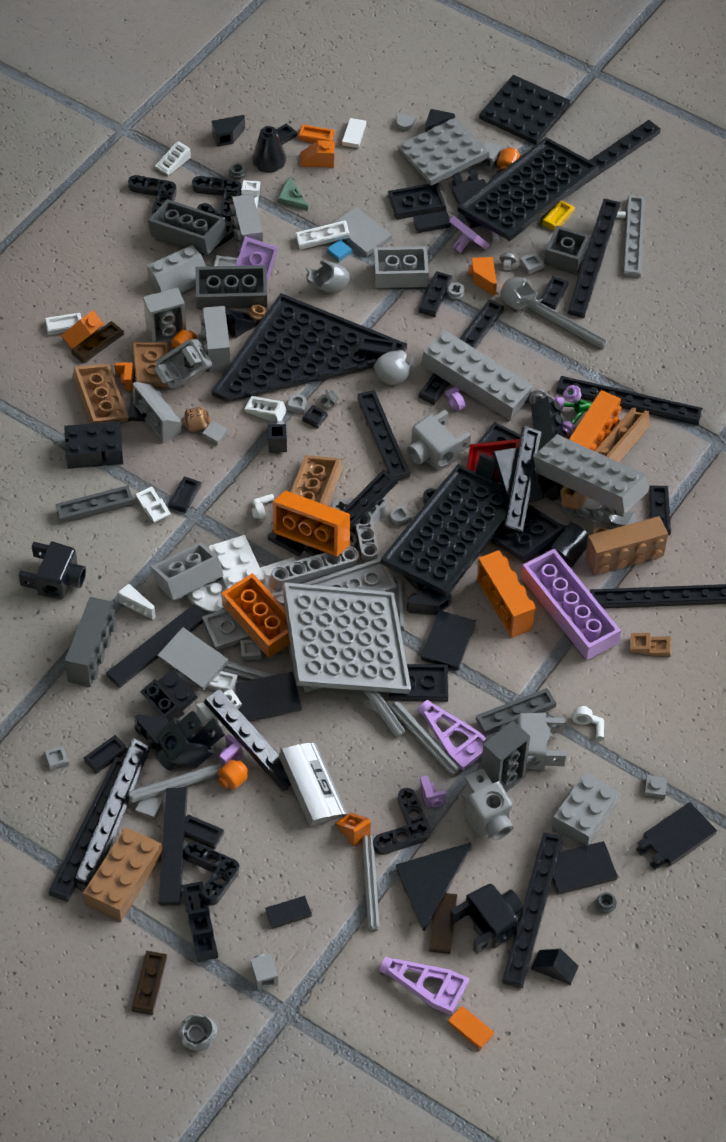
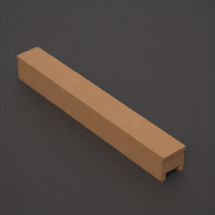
M632 407L595 452L620 462L651 426L649 411L645 410L643 413L636 412V408ZM566 486L560 491L563 507L579 510L589 499V497Z

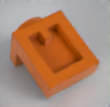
M114 363L115 376L121 377V384L125 385V391H132L134 379L133 363Z

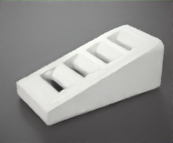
M178 141L155 165V168L169 176L191 158L190 148Z
M251 396L244 411L269 421H282L286 413V407L283 401Z
M128 584L118 592L119 603L152 620L156 618L155 607L131 585Z

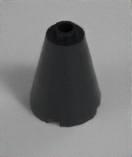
M265 126L261 129L252 156L253 164L260 171L266 173L276 172L278 168H283L286 163V154L278 132L272 126Z

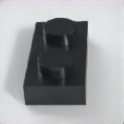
M552 276L540 298H543L540 303L556 310L569 285V281Z

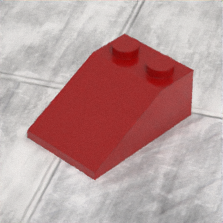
M520 439L470 444L467 469L475 472L482 453L493 458L492 453L494 451L518 448ZM496 470L493 481L496 483H501L498 472Z

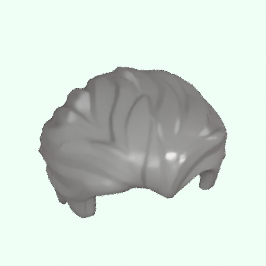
M192 1014L182 1021L178 1033L184 1047L193 1051H202L211 1047L218 1034V1027L211 1018L201 1014Z

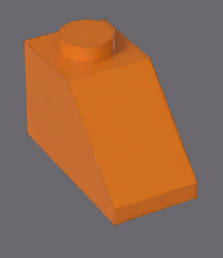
M318 140L301 151L300 167L334 168L335 141Z
M493 257L472 258L471 265H468L469 276H472L473 283L491 295H496L497 281Z
M92 310L63 333L61 337L73 349L98 331L104 323Z

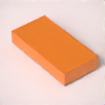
M302 124L298 140L315 143L318 140L333 141L335 130Z
M463 1006L448 1020V1024L479 1050L495 1034L493 1030Z

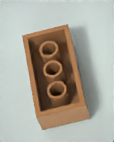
M660 516L591 534L588 535L585 558L593 575L604 574L608 571L622 569L633 564H641L651 559H659L664 556L668 532Z
M125 827L83 892L85 905L122 921L162 857V844Z

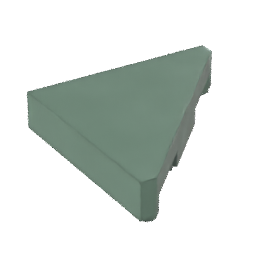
M288 177L278 197V203L308 210L309 204L305 202L303 195L297 186L294 185L291 177Z

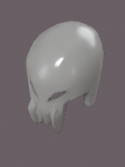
M326 260L320 261L322 266L317 270L306 268L308 272L306 273L307 282L313 284L324 293H337L344 289L350 280V275L346 268Z
M513 277L507 279L501 288L503 302L515 310H522L529 306L535 307L543 300V298L536 299L538 293L533 290L525 278Z
M403 350L383 354L374 364L376 376L388 385L402 383L407 379L409 371L414 367V357L412 356L408 363L405 361L407 354Z

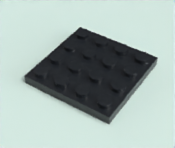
M512 75L480 112L479 119L536 145L569 107L570 100L516 75Z

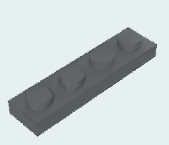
M127 485L55 505L60 522L63 523L132 505L134 501Z
M545 688L476 715V721L484 735L499 730L504 724L508 725L511 721L517 723V716L521 713H543L556 707V701L549 689Z

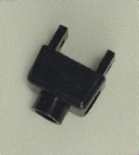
M33 541V557L43 560L37 574L20 570V586L36 589L38 595L57 599L65 598L70 586L82 587L86 577V566L78 565L76 550L73 547L53 541L49 545Z
M191 711L182 720L173 718L158 732L156 738L162 748L156 753L157 759L169 771H173L178 765L195 769L215 753L212 746L225 734L216 719L210 720L203 726L197 714Z
M487 884L466 895L465 902L451 909L450 920L454 924L469 915L474 924L473 929L480 936L473 943V951L477 955L490 946L493 948L498 947L516 933L517 914L523 911V905L513 890L509 889L500 894L493 884Z

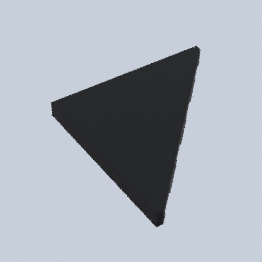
M471 842L396 864L397 873L422 931L427 929V925L431 918L434 917L441 900L448 892L454 877L461 869L468 852L471 851Z

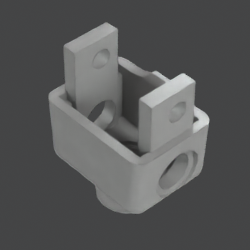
M191 339L158 359L156 362L157 366L154 369L163 384L168 383L170 388H176L185 385L212 366V361L204 351L200 341ZM187 360H188V362L190 363L191 366H192V365H195V366H194L193 368H189L188 365H187Z
M443 410L436 416L429 414L412 427L411 445L407 447V452L416 465H421L427 461L434 469L439 470L456 461L458 454L470 447L471 434L467 431L460 437L455 438L444 427L448 425V412Z
M546 713L519 714L516 724L530 735L526 769L544 771L545 766H565L566 751L547 750L546 747L550 733H564L565 718L546 717Z
M483 768L465 776V781L471 790L462 794V798L466 803L464 816L475 834L479 837L489 834L494 841L507 836L513 830V825L509 820L512 802L500 781L492 784ZM482 778L484 781L480 783L477 779ZM493 798V803H490L488 799Z

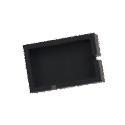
M120 421L64 426L68 469L103 466L102 452L104 451L107 466L123 464Z

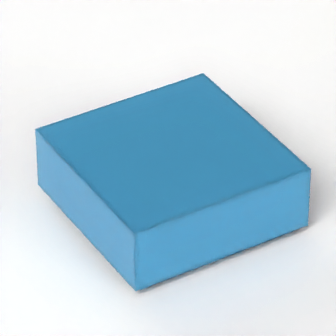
M339 240L327 248V253L340 262L352 253V249Z

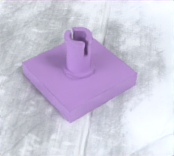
M455 216L450 219L449 222L462 231V235L453 245L456 250L462 253L470 241L476 242L487 250L490 246L489 243Z
M245 236L236 266L267 265L268 281L279 247Z

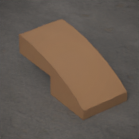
M631 633L630 652L647 656L671 657V636L651 637L650 633Z

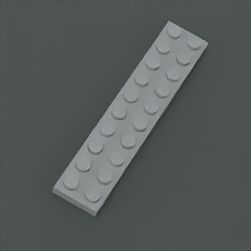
M381 558L302 583L384 592L397 591V586L388 567L380 564ZM283 591L272 593L285 608ZM226 609L202 616L203 623L216 651L239 644L240 640L251 639Z

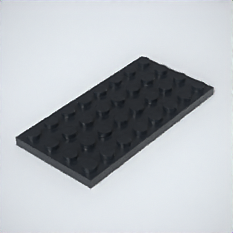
M545 137L459 204L457 212L511 241L598 172L599 165Z
M457 464L383 555L380 564L447 597L504 524L507 501L502 485Z

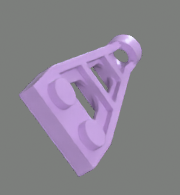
M429 700L424 701L419 706L418 712L426 719L444 751L460 767L461 771H464L482 757L483 742L486 738L479 731L435 704L433 705ZM442 718L452 724L445 732H442L436 724ZM456 731L468 737V740L458 748L454 747L449 740V736Z
M387 956L383 959L379 972L392 977L432 1008L452 1016L470 979L452 970L391 959ZM406 970H413L421 974L417 983H413L403 976ZM432 977L443 981L437 994H432L423 987L426 978Z

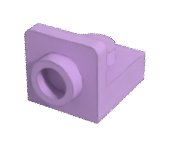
M229 734L225 736L226 748L223 749L219 756L220 763L223 766L228 761H237L243 756L242 745L235 737L233 738Z
M428 775L420 777L419 789L425 807H439L446 802V791L436 792L433 782L430 783Z

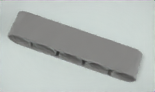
M349 546L338 557L329 553H322L277 566L272 570L269 586L278 591L282 590L284 582L302 584L354 567L359 555L358 551L354 547Z

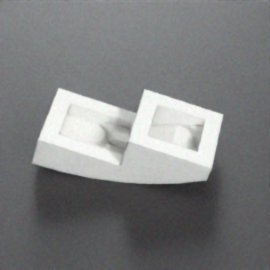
M244 180L241 196L253 194L257 208L261 182Z
M149 487L135 495L140 506L153 523L171 515L162 498L159 499L153 487Z

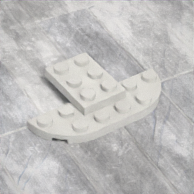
M245 535L210 545L209 549L219 558L224 576L221 577L222 580L204 585L200 589L186 594L190 603L197 606L200 610L202 609L210 613L224 610L221 593L252 573L271 594L278 592L269 586L272 570L277 566L294 562L295 558L292 557L260 568Z

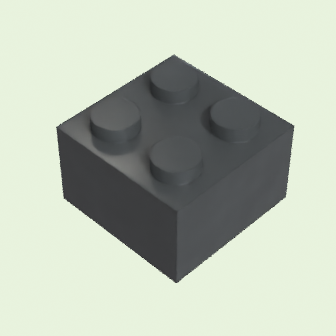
M556 226L545 249L544 264L577 274L586 255L590 235Z

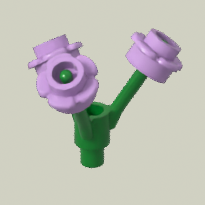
M574 385L567 387L563 393L564 397L556 395V399L552 398L559 402L561 406L560 412H563V407H572L577 413L571 422L564 421L562 424L565 438L571 437L575 431L574 423L592 405L591 402L588 403L580 399V388ZM564 398H566V401H567V402H572V403H564Z

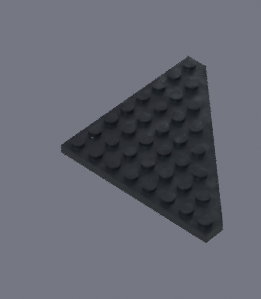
M280 293L213 388L212 396L230 402L374 367L376 360L379 358L378 356L358 353L361 336L397 341L396 351L403 350L405 352L407 343Z

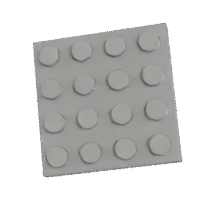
M456 117L397 145L398 151L431 186L490 157L489 151Z

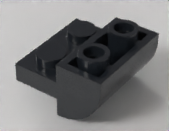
M570 522L567 526L563 525L565 529L557 539L538 553L543 555L555 549L567 565L573 567L586 550L588 533L579 525Z
M173 669L160 680L154 679L140 691L156 711L168 721H171L173 718L178 719L185 714L183 711L198 699L197 695Z

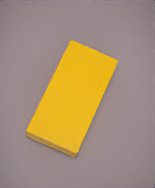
M561 200L542 220V225L554 231L556 226H562L575 211V207Z

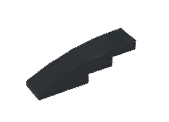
M202 881L182 885L197 962L218 958L209 907L201 901V893L204 887Z

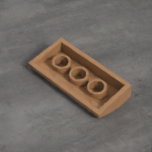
M109 364L74 367L72 378L89 424L119 421L121 424L129 419Z
M305 455L291 493L329 506L343 469L341 459Z

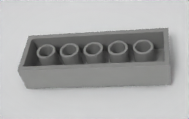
M443 330L423 351L422 366L509 421L529 400V395L533 389L532 384L446 330Z
M558 434L533 456L536 473L623 514H626L649 492L646 474Z

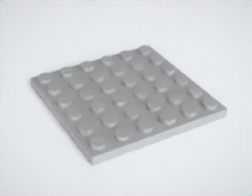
M284 582L282 591L296 685L409 694L411 685L394 592Z

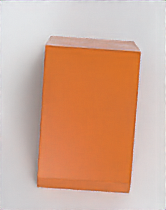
M350 812L335 823L336 827L354 847L362 842L363 836L370 835L371 821L367 817Z

